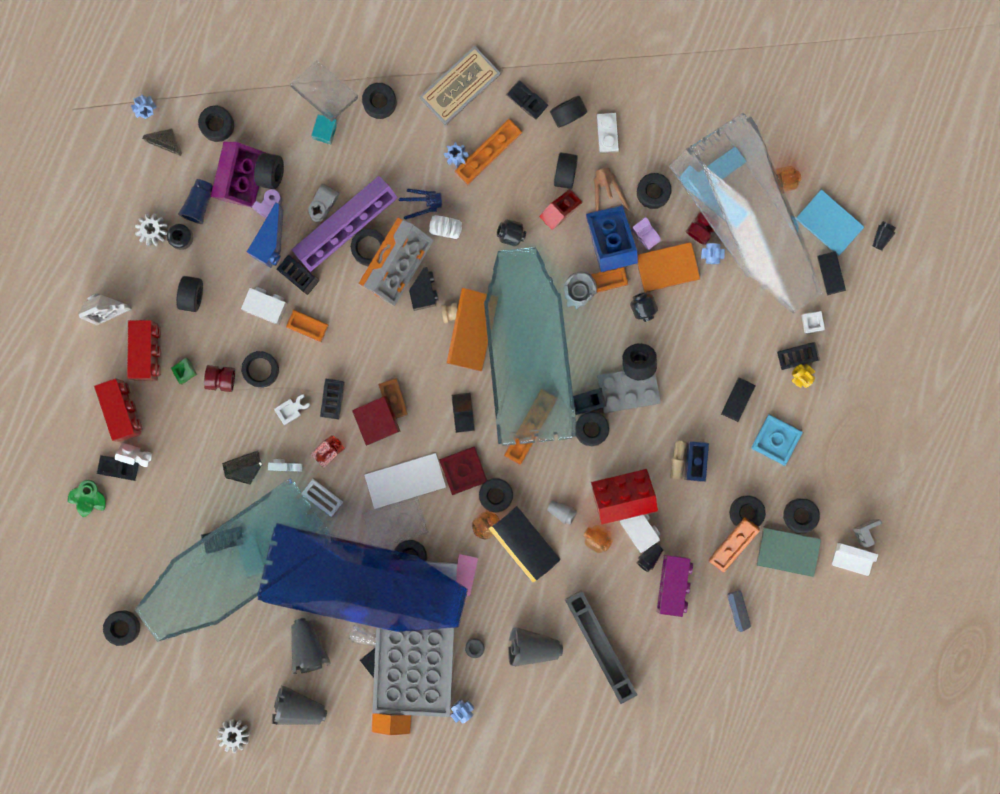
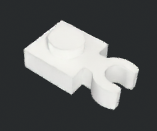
M304 395L298 396L295 403L289 399L274 409L284 425L301 416L299 413L300 409L305 410L310 407V403L304 406L301 405L300 401L305 398Z
M125 443L121 444L115 455V460L132 465L138 462L144 467H148V463L152 459V453L140 452L139 447Z
M273 459V463H268V470L302 472L303 464L285 463V459Z

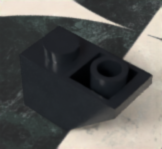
M427 267L422 269L409 290L414 311L435 307V301H439L437 290H433L431 283L435 282L433 272L428 271Z

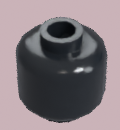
M506 219L503 223L499 224L497 237H499L500 242L503 244L517 246L520 242H524L526 231L522 223Z
M175 224L167 231V241L175 249L184 250L192 244L193 233L187 226Z
M643 292L633 296L630 306L635 318L638 320L643 319L644 322L654 319V314L658 312V307L653 295Z

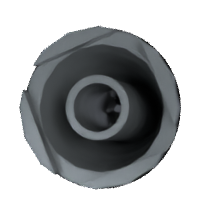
M305 618L295 620V624L291 625L293 674H297L296 670H300L302 674L321 669L324 663L327 666L330 665V659L311 622L306 621Z
M513 628L511 630L509 641H512L511 647H508L509 664L516 667L558 660L559 656L563 654V645L560 644L559 640L521 628Z
M281 686L274 704L276 714H272V724L320 725L321 721L325 722L327 710H324V705L286 686Z

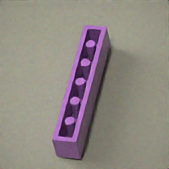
M378 176L291 250L311 272L398 197L389 185Z

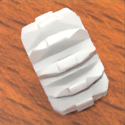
M145 214V221L139 218L142 224L135 225V228L139 229L135 234L136 236H141L139 239L141 243L146 241V245L150 246L153 242L157 246L158 239L162 242L165 241L161 236L167 235V231L163 229H166L168 225L163 223L164 219L162 217L157 219L156 214H153L152 217L149 214ZM151 226L155 228V232H152V234L148 231L149 227L152 228Z
M434 215L429 224V232L433 235L457 239L462 230V222L457 219Z
M231 719L230 725L224 722V728H218V732L223 735H218L216 738L217 740H223L219 744L220 747L224 744L227 745L225 748L226 752L232 747V752L236 753L237 747L243 750V744L249 743L244 738L250 736L249 732H244L248 726L245 725L241 728V720L235 725L234 719ZM231 731L232 734L234 732L237 734L236 740L234 738L230 739Z

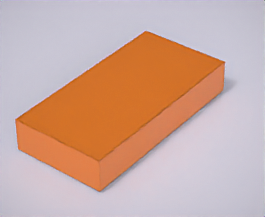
M624 267L591 274L596 281L597 293L629 285Z
M293 310L286 328L322 342L329 325Z

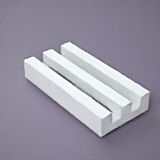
M312 479L301 493L331 517L343 504L341 499L315 479ZM313 484L338 503L334 505L331 501H329L318 491L312 488ZM310 490L317 497H319L330 507H332L333 510H328L321 503H319L317 500L311 497L307 492Z

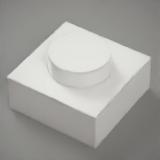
M821 311L801 315L805 334L825 330Z

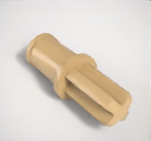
M684 441L675 442L673 459L671 458L672 469L670 478L682 479L684 462L686 463V460H684L686 442Z

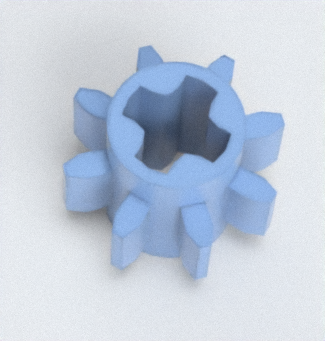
M141 94V96L133 99L134 105H131V108L137 118L141 116L146 119L154 115L153 109L156 108V105L151 96L146 97Z
M455 142L451 147L447 146L448 153H444V156L449 158L447 160L448 165L453 163L458 168L459 164H466L464 159L469 155L467 152H463L465 150L464 145L458 146Z
M706 244V248H702L701 259H706V264H720V259L725 258V249H720L721 244Z
M461 699L451 707L453 712L450 716L455 722L460 720L463 724L473 717L474 714L471 711L474 707L469 700L464 703Z

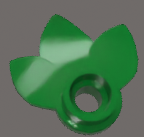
M92 480L82 481L78 488L72 489L68 494V503L76 504L77 512L82 517L89 515L93 508L100 511L105 510V497L98 491L96 483ZM84 488H90L91 492L87 493Z

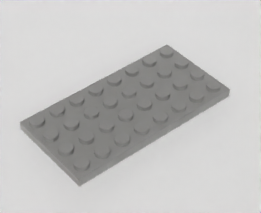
M379 559L373 713L450 717L457 563Z

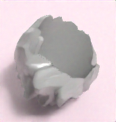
M580 271L570 275L566 280L563 291L565 292V299L568 300L567 307L575 306L577 310L597 293L596 281L591 274Z

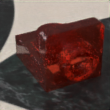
M331 435L311 455L325 468L345 448L338 438Z

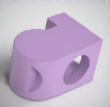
M270 189L265 192L262 203L260 204L256 201L252 208L261 216L267 218L275 202L281 205L282 199L276 190Z
M646 217L631 229L648 250L661 241Z

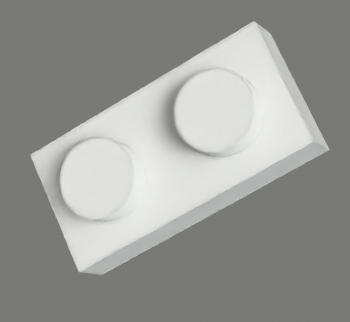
M616 113L597 114L599 153L618 152Z

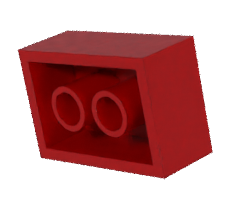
M128 320V379L134 381H158V376L161 375V366L158 365V357H161V347L158 346V338H161V327H158V324L152 320Z
M115 378L95 385L94 388L112 441L122 442L142 435L140 431L143 430L142 424L139 419H136L134 413L137 411L135 403L130 401L128 395L131 393L128 383Z
M647 469L591 482L601 525L658 511L656 495Z

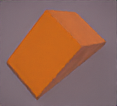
M372 714V732L385 735L410 734L411 715Z

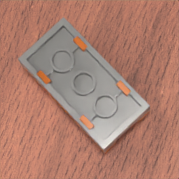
M397 218L363 274L359 284L375 293L374 295L395 306L434 240L413 224Z

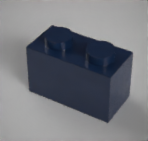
M687 442L684 480L706 482L709 443Z

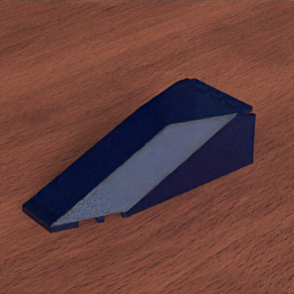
M276 523L271 541L277 542V545L270 544L266 560L273 562L272 565L265 563L261 579L268 582L267 584L260 583L257 600L395 632L459 627L468 588L451 577L446 576L434 566L420 559V557L289 523Z

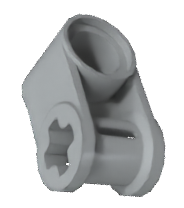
M321 184L308 208L309 215L313 221L321 222L326 218L328 212L335 204L339 192ZM320 208L321 214L318 213L315 216L314 210H318Z

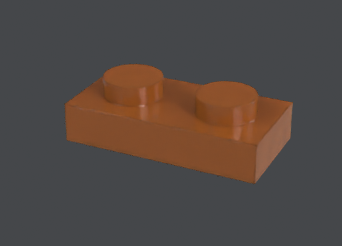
M397 378L379 383L382 397L387 396L395 418L407 416L408 412Z

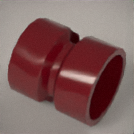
M701 209L695 217L696 222H692L685 232L698 243L706 245L712 237L711 232H715L721 222L711 213Z
M207 365L204 376V389L216 391L220 388L224 392H233L235 368L223 367L220 369L219 366Z

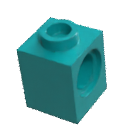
M327 113L317 115L311 135L313 140L332 144L338 124L333 115Z

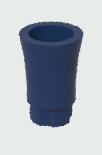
M196 179L178 215L191 222L203 224L213 185L207 181Z

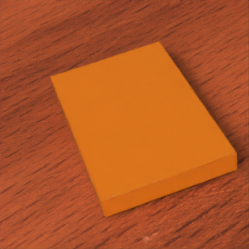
M691 242L637 255V265L644 292L700 280Z

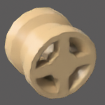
M452 303L450 306L441 305L444 324L449 323V321H455L457 314L456 303Z

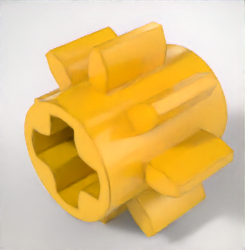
M800 364L792 371L794 378L791 381L800 388L802 386L805 388L809 387L815 381L813 376L815 370L810 365L805 364L803 366Z

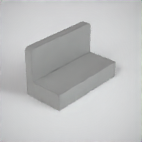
M873 519L853 528L860 546L869 547L875 544L869 529L882 524L880 519Z

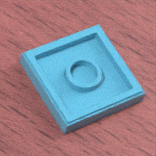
M768 414L751 449L786 466L803 432Z

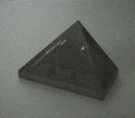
M173 129L143 135L142 139L145 142L178 156L182 155Z
M257 450L222 463L225 478L251 485L262 466L259 451Z

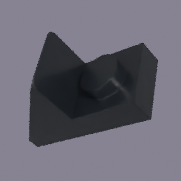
M602 388L569 397L574 416L606 407Z
M471 393L451 395L456 433L475 431Z

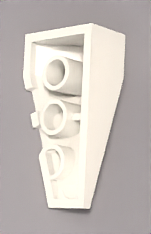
M94 294L87 298L88 301L83 303L78 315L83 320L99 325L132 309L125 303L103 295Z

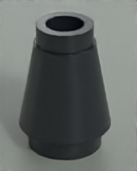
M882 221L881 225H878L872 246L883 251L895 235L896 227Z
M655 543L638 557L637 565L646 572L653 570L664 551L663 548Z

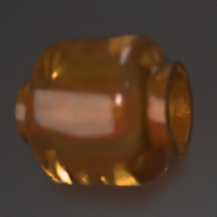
M793 166L777 168L771 177L773 187L779 192L795 190L801 181L800 172Z
M489 511L481 513L472 522L474 534L483 540L490 539L494 534L489 528L500 521L499 517Z
M595 525L592 528L588 527L583 535L585 537V546L596 553L606 552L613 542L611 532L600 525Z

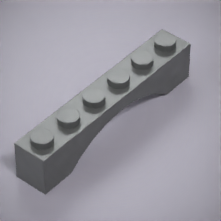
M581 590L566 598L565 601L619 703L622 704L637 696L631 681L617 658L583 591Z

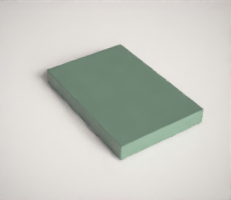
M764 528L756 565L814 577L821 539Z

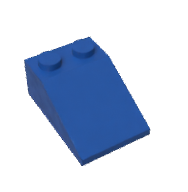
M275 202L247 250V253L252 258L270 268L273 265L276 266L281 258L279 254L281 252L284 210L277 202Z
M623 205L586 214L595 255L601 272L638 263L637 248Z

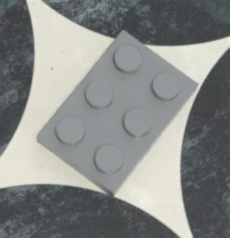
M624 371L597 375L599 388H602L606 402L603 413L661 403L656 374L649 379L639 381L629 378Z

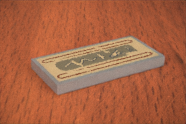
M474 46L419 98L446 125L497 79L501 73Z

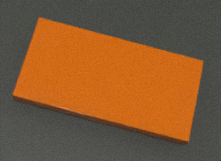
M462 288L447 364L482 371L497 300L496 296Z

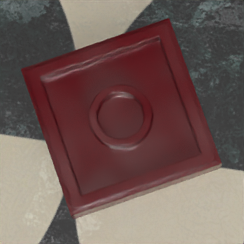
M387 396L352 410L366 446L401 432Z
M475 446L439 459L452 495L482 485L487 481Z

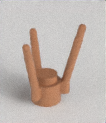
M610 168L597 170L595 172L596 178L593 179L595 184L596 211H599L600 205L599 184L601 187H606L609 199L613 198L610 185L613 184L625 208L629 209L627 201L615 180L614 173L611 174Z

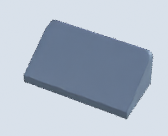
M739 590L728 593L727 597L736 629L739 632H743L749 629L751 624L742 592Z

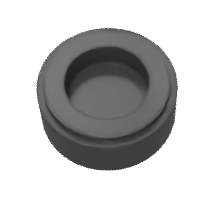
M479 639L469 640L465 647L467 655L471 658L481 657L485 650L483 642Z

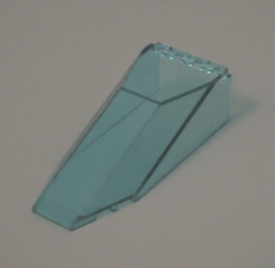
M536 247L498 251L491 283L488 286V294L484 301L498 444H502V446L515 445V439L519 438V444L535 443V437L537 436L539 442L554 441V435H558V440L572 439V437H576V416L561 294L558 293L553 284V279L549 276Z
M292 479L284 481L171 560L165 571L159 576L156 583L135 609L157 642L217 625L335 542L326 527L320 531L318 530V527L323 523L315 511L310 515L307 514V511L312 509L304 495L299 499L295 497L301 491Z

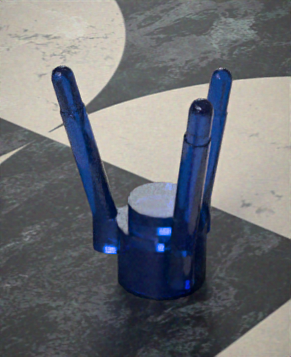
M408 188L407 192L426 195V197H404L398 199L399 201L406 202L426 201V207H430L404 216L405 220L426 213L437 212V208H442L441 193H436V191Z

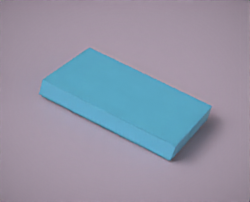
M820 190L796 217L798 222L833 252L836 251L837 256L847 248L864 228L862 224L823 190Z

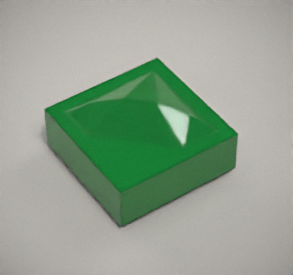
M188 358L171 367L174 376L181 385L197 375Z

